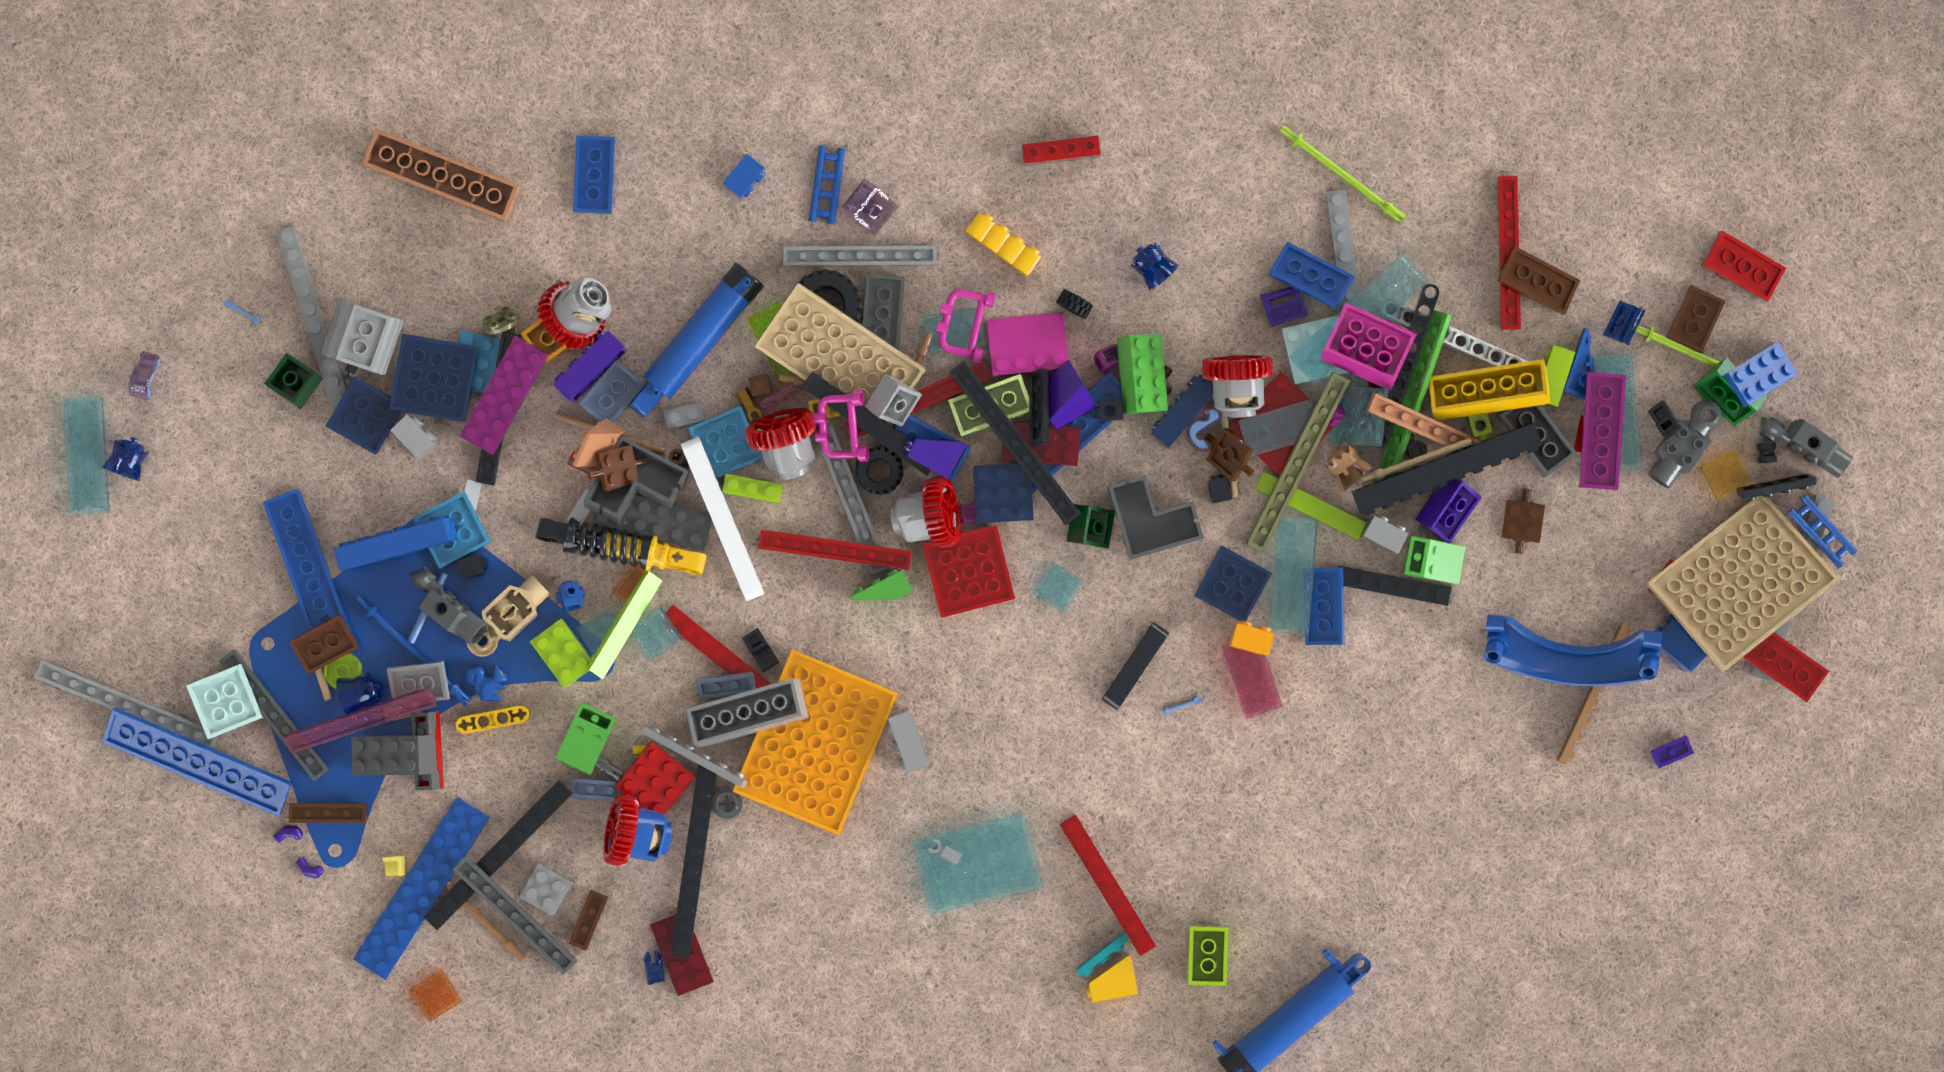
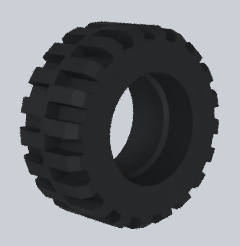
M822 269V271L816 270L802 277L799 283L813 293L821 289H830L837 292L844 303L843 313L856 322H860L862 299L856 285L846 275H842L835 270Z

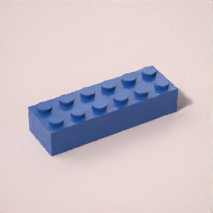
M446 515L429 518L430 522L428 520L411 523L412 527L410 525L393 528L394 532L392 530L375 533L376 537L374 535L357 538V542L353 540L339 543V548L334 549L339 571L359 568L459 540L453 517L446 518Z

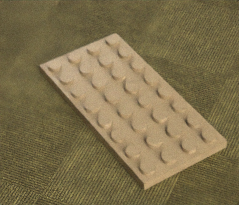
M800 283L796 284L755 344L757 349L805 381L811 372L814 371L846 395L852 394L854 390H862V406L866 408L865 405L884 374L897 378L914 388L926 368Z

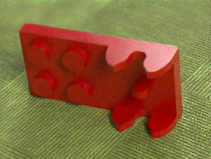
M1724 231L1717 233L1716 240L1705 260L1700 265L1704 269L1716 272V276L1728 279L1765 302H1769L1786 270V267Z

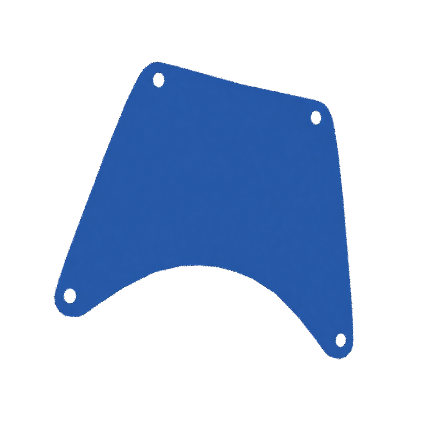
M410 520L404 526L410 525L412 527L411 523H414L415 520ZM484 547L461 559L481 554L482 558H486L488 568H486L487 573L465 580L461 577L457 561L439 569L429 548L343 571L333 579L352 634L360 646L352 651L351 654L359 659L363 673L357 685L350 689H335L327 682L332 699L327 701L324 700L316 673L307 674L289 643L291 639L309 630L299 602L257 631L250 641L249 648L253 672L330 768L328 772L314 782L272 729L289 779L292 781V787L298 803L367 804L368 820L372 805L386 775H352L351 737L412 735L411 716L389 722L385 721L383 707L393 705L387 668L420 664V662L372 617L365 618L367 612L355 602L359 595L372 607L378 605L377 612L401 635L408 639L422 611L418 608V605L427 593L412 583L413 579L409 576V573L412 571L421 570L423 567H426L437 575L436 581L441 572L447 574L448 576L443 584L444 591L453 593L456 596L455 600L459 603L464 602L471 608L470 610L482 620V611L509 585L518 588L526 579ZM547 597L536 608L538 616L512 641L500 639L495 651L488 656H476L470 652L465 640L447 631L429 616H427L415 643L411 644L430 662L444 661L446 677L452 683H459L461 685L460 688L472 697L476 695L474 685L470 686L465 680V671L472 665L482 666L486 671V677H493L495 666L498 665L500 670L508 676L507 682L500 683L503 686L541 681H558L530 641L560 619L565 620L591 657L596 653L602 641L570 614L564 613L560 606ZM483 636L478 642L479 646H485L488 638ZM266 637L274 640V647L271 650H264L261 646L262 640ZM615 660L611 665L610 669L608 670L607 674L605 675V677L608 674H610L612 669L614 668ZM589 671L577 681L594 682L599 681L601 678ZM451 696L448 700L420 703L422 713L440 712L442 714L459 702ZM306 823L323 863L328 867L339 868L355 858L366 823ZM333 844H338L342 849L338 857H332L329 854L328 849Z

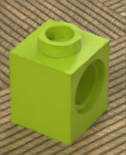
M1487 413L1466 416L1471 437H1477L1478 440L1489 438L1488 434L1492 433V428ZM1477 421H1481L1484 424L1483 431L1476 430L1475 423Z

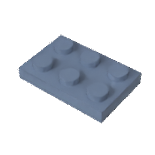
M616 360L579 404L598 421L601 422L607 418L615 422L645 384Z

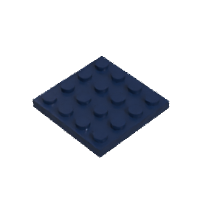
M402 333L389 409L466 423L479 347Z

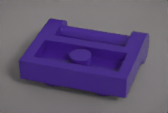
M1287 287L1267 295L1266 293L1260 295L1271 327L1308 315L1300 291L1292 287ZM1290 294L1295 296V299L1272 307L1270 306V301Z

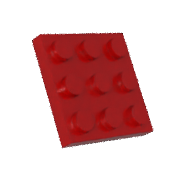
M650 741L616 782L615 787L625 795L637 798L638 805L643 809L654 810L665 815L696 776L653 741Z

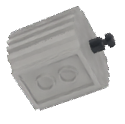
M339 298L321 353L347 363L345 368L347 375L342 376V379L345 381L353 382L354 378L351 376L356 374L358 367L385 375L404 320Z

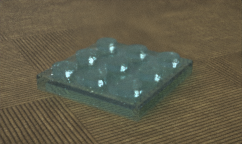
M1347 387L1340 400L1346 417L1338 425L1331 426L1329 443L1382 447L1385 419L1365 410L1373 393L1388 398V389Z

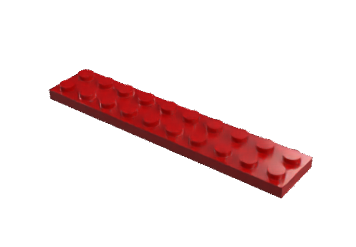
M1669 559V561L1661 571L1667 568L1674 561L1672 559ZM1775 632L1742 657L1806 703L1830 672Z

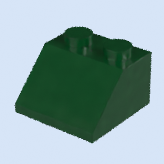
M1074 504L1081 514L1069 523L1066 542L1109 549L1115 511Z

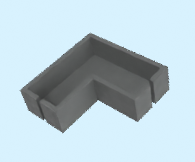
M620 436L614 448L632 445L635 459L646 458L644 460L646 461L645 465L637 466L639 482L634 481L631 485L603 491L602 483L599 477H597L584 499V507L599 515L602 512L603 517L619 524L635 494L638 492L671 510L679 496V491L681 492L689 478V471Z
M1146 475L1128 480L1129 485H1126V482L1123 481L1108 486L1129 560L1204 538L1200 523H1194V519H1197L1198 516L1193 501L1156 512Z

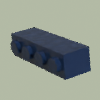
M1201 374L1198 377L1195 375L1187 383L1190 386L1187 391L1184 392L1182 390L1175 398L1178 402L1173 407L1169 405L1168 411L1163 413L1165 415L1164 419L1161 422L1157 420L1151 427L1153 430L1151 435L1168 449L1213 395V384L1204 379Z

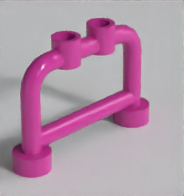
M957 289L949 294L946 303L942 302L940 314H944L942 322L938 321L936 332L939 333L938 343L944 351L972 358L973 363L980 364L983 349L976 348V342L984 307H993L996 293L988 291L987 295ZM957 297L978 301L967 349L951 346L946 342L954 301Z
M854 390L849 395H828L820 399L817 408L818 412L813 414V421L819 424L820 430L815 432L816 442H821L822 451L826 456L835 459L858 458L859 462L868 461V447L859 446L855 413V406L863 405L862 390ZM847 402L851 450L833 451L829 448L827 413L825 412L827 403Z

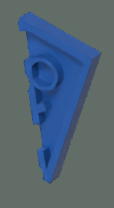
M1583 328L1563 389V392L1584 401L1587 372H1594L1593 355H1590L1589 344L1591 343V335L1587 328Z

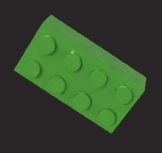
M1161 334L1129 335L1117 338L1123 414L1168 411Z

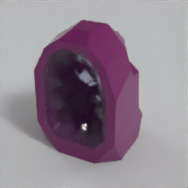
M1112 344L1095 353L1093 357L1094 362L1100 372H1108L1119 365L1117 344Z

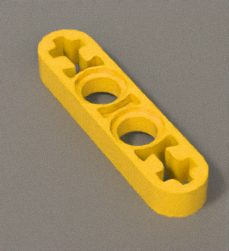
M516 706L463 716L456 721V729L462 734L524 723L530 718V710L526 706ZM519 709H522L523 712L526 711L523 720L520 717H514V722H511L512 716L509 710H513L512 714L519 713ZM504 712L507 714L508 720L506 723H500L497 720L499 713ZM481 716H486L489 719V724L486 727H482L478 723ZM472 717H475L477 729H473L474 725L468 726L466 731H464V728H460V724L463 723L464 719L468 723L473 722Z

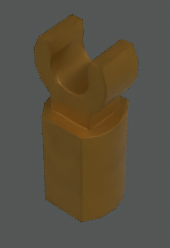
M747 387L735 393L744 410L748 411L747 416L751 422H753L751 417L753 412H757L760 417L762 416L761 411L755 408L754 405L756 403Z

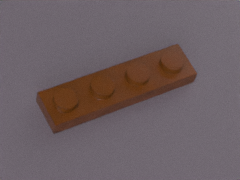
M289 803V823H367V804Z

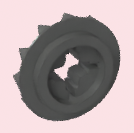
M721 789L713 796L712 808L717 816L730 819L737 816L741 811L742 798L739 794L732 792L733 789ZM726 795L729 801L735 802V804L729 806V812H727L726 806L719 805V803L725 801Z

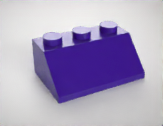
M1452 479L1447 481V485L1436 488L1415 519L1424 528L1449 544L1482 498L1463 480L1455 481Z

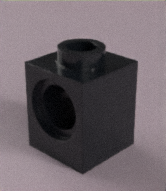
M1122 400L1099 402L1098 407H1095L1096 418H1100V422L1122 421L1124 419ZM1107 406H1111L1114 409V415L1111 417L1104 414V408Z
M1222 474L1211 476V480L1207 481L1212 504L1231 500L1227 477L1222 478Z
M481 554L457 561L461 577L464 580L487 573L486 568H488L486 558H482Z

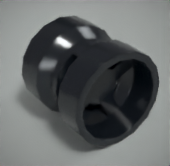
M1417 440L1411 442L1406 451L1409 458L1413 459L1427 454L1428 448L1423 441Z
M1776 443L1757 444V450L1759 451L1758 463L1777 462V456L1775 455Z

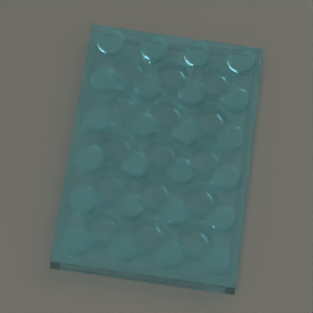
M1024 812L912 840L930 915L1043 888ZM933 839H938L942 846L945 847L947 845L963 854L956 866L939 857V853L934 854L928 851L929 847L934 850L938 848V844L933 842Z

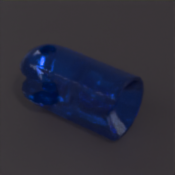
M654 950L655 963H651V956L648 951L644 955L648 985L665 982L662 956L657 950Z

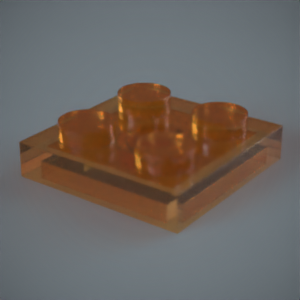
M443 969L409 990L429 1022L463 1001Z

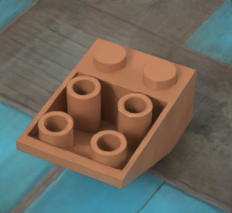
M607 418L597 422L595 427H591L588 432L585 431L580 439L582 445L580 448H577L573 455L575 459L573 466L597 467L595 453L614 449L620 436H623L626 429Z

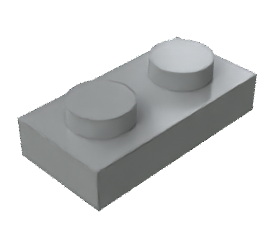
M701 402L663 411L668 430L705 421Z

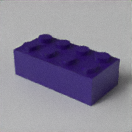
M601 332L596 337L597 342L593 346L588 345L582 351L583 356L579 360L575 358L568 365L569 369L565 373L561 372L554 379L556 382L553 385L570 402L574 403L627 351L626 347L611 332Z

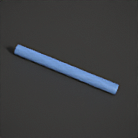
M441 572L437 582L443 586L448 575ZM421 611L407 639L413 644L428 616L423 611Z

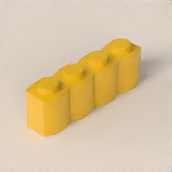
M984 212L983 215L978 213L965 232L1028 277L1041 259L1039 256L1040 252L1033 246L1026 247L1023 244L1024 240L1019 236L1015 235L1013 237L1008 234L1009 229L1004 225L999 224L997 226L992 222L993 218Z

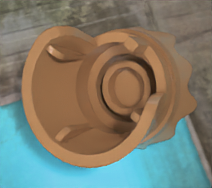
M1344 445L1340 449L1337 447L1331 450L1332 455L1327 459L1328 465L1324 466L1336 476L1342 492L1373 468L1372 465L1361 459L1355 447L1350 445Z

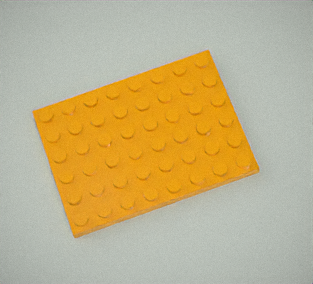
M791 649L778 682L792 678L800 680L809 718L757 732L740 772L745 775L744 779L748 782L745 788L735 784L732 792L840 835L898 693Z

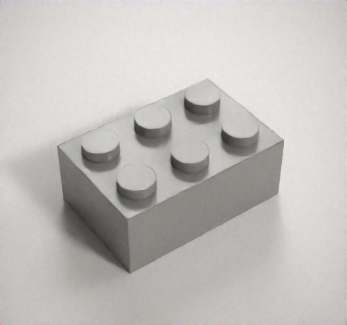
M908 710L889 717V722L886 723L889 734H894L895 740L892 743L895 751H900L902 756L899 759L902 770L906 769L907 773L930 765L911 711Z

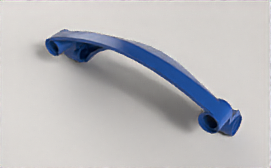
M1488 614L1486 631L1488 632L1487 647L1484 658L1487 662L1512 672L1552 683L1573 686L1629 684L1656 678L1663 642V632L1638 630L1625 639L1607 645L1572 646L1545 639L1525 628L1513 617Z

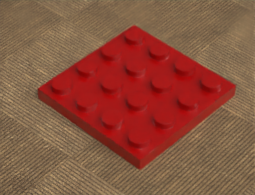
M1280 372L1264 388V405L1256 410V415L1237 417L1228 427L1253 448V452L1279 477L1314 407V403L1290 379ZM1327 426L1321 440L1334 426Z
M997 525L962 533L958 543L951 547L939 548L933 544V541L922 543L941 618L1015 599Z

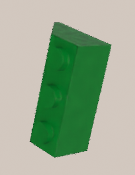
M1726 357L1714 365L1693 387L1707 400L1716 402L1721 409L1722 415L1735 426L1756 413L1767 397L1764 395L1744 408L1724 376L1736 368Z

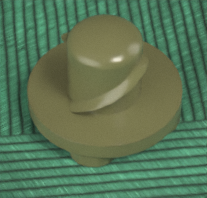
M505 306L499 312L485 316L482 319V327L485 333L496 334L495 337L501 340V334L504 331L517 333L515 324L519 321L520 316L516 310Z

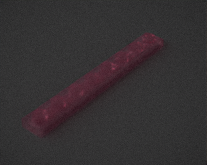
M430 686L285 734L284 739L290 753L293 754L437 706V701Z

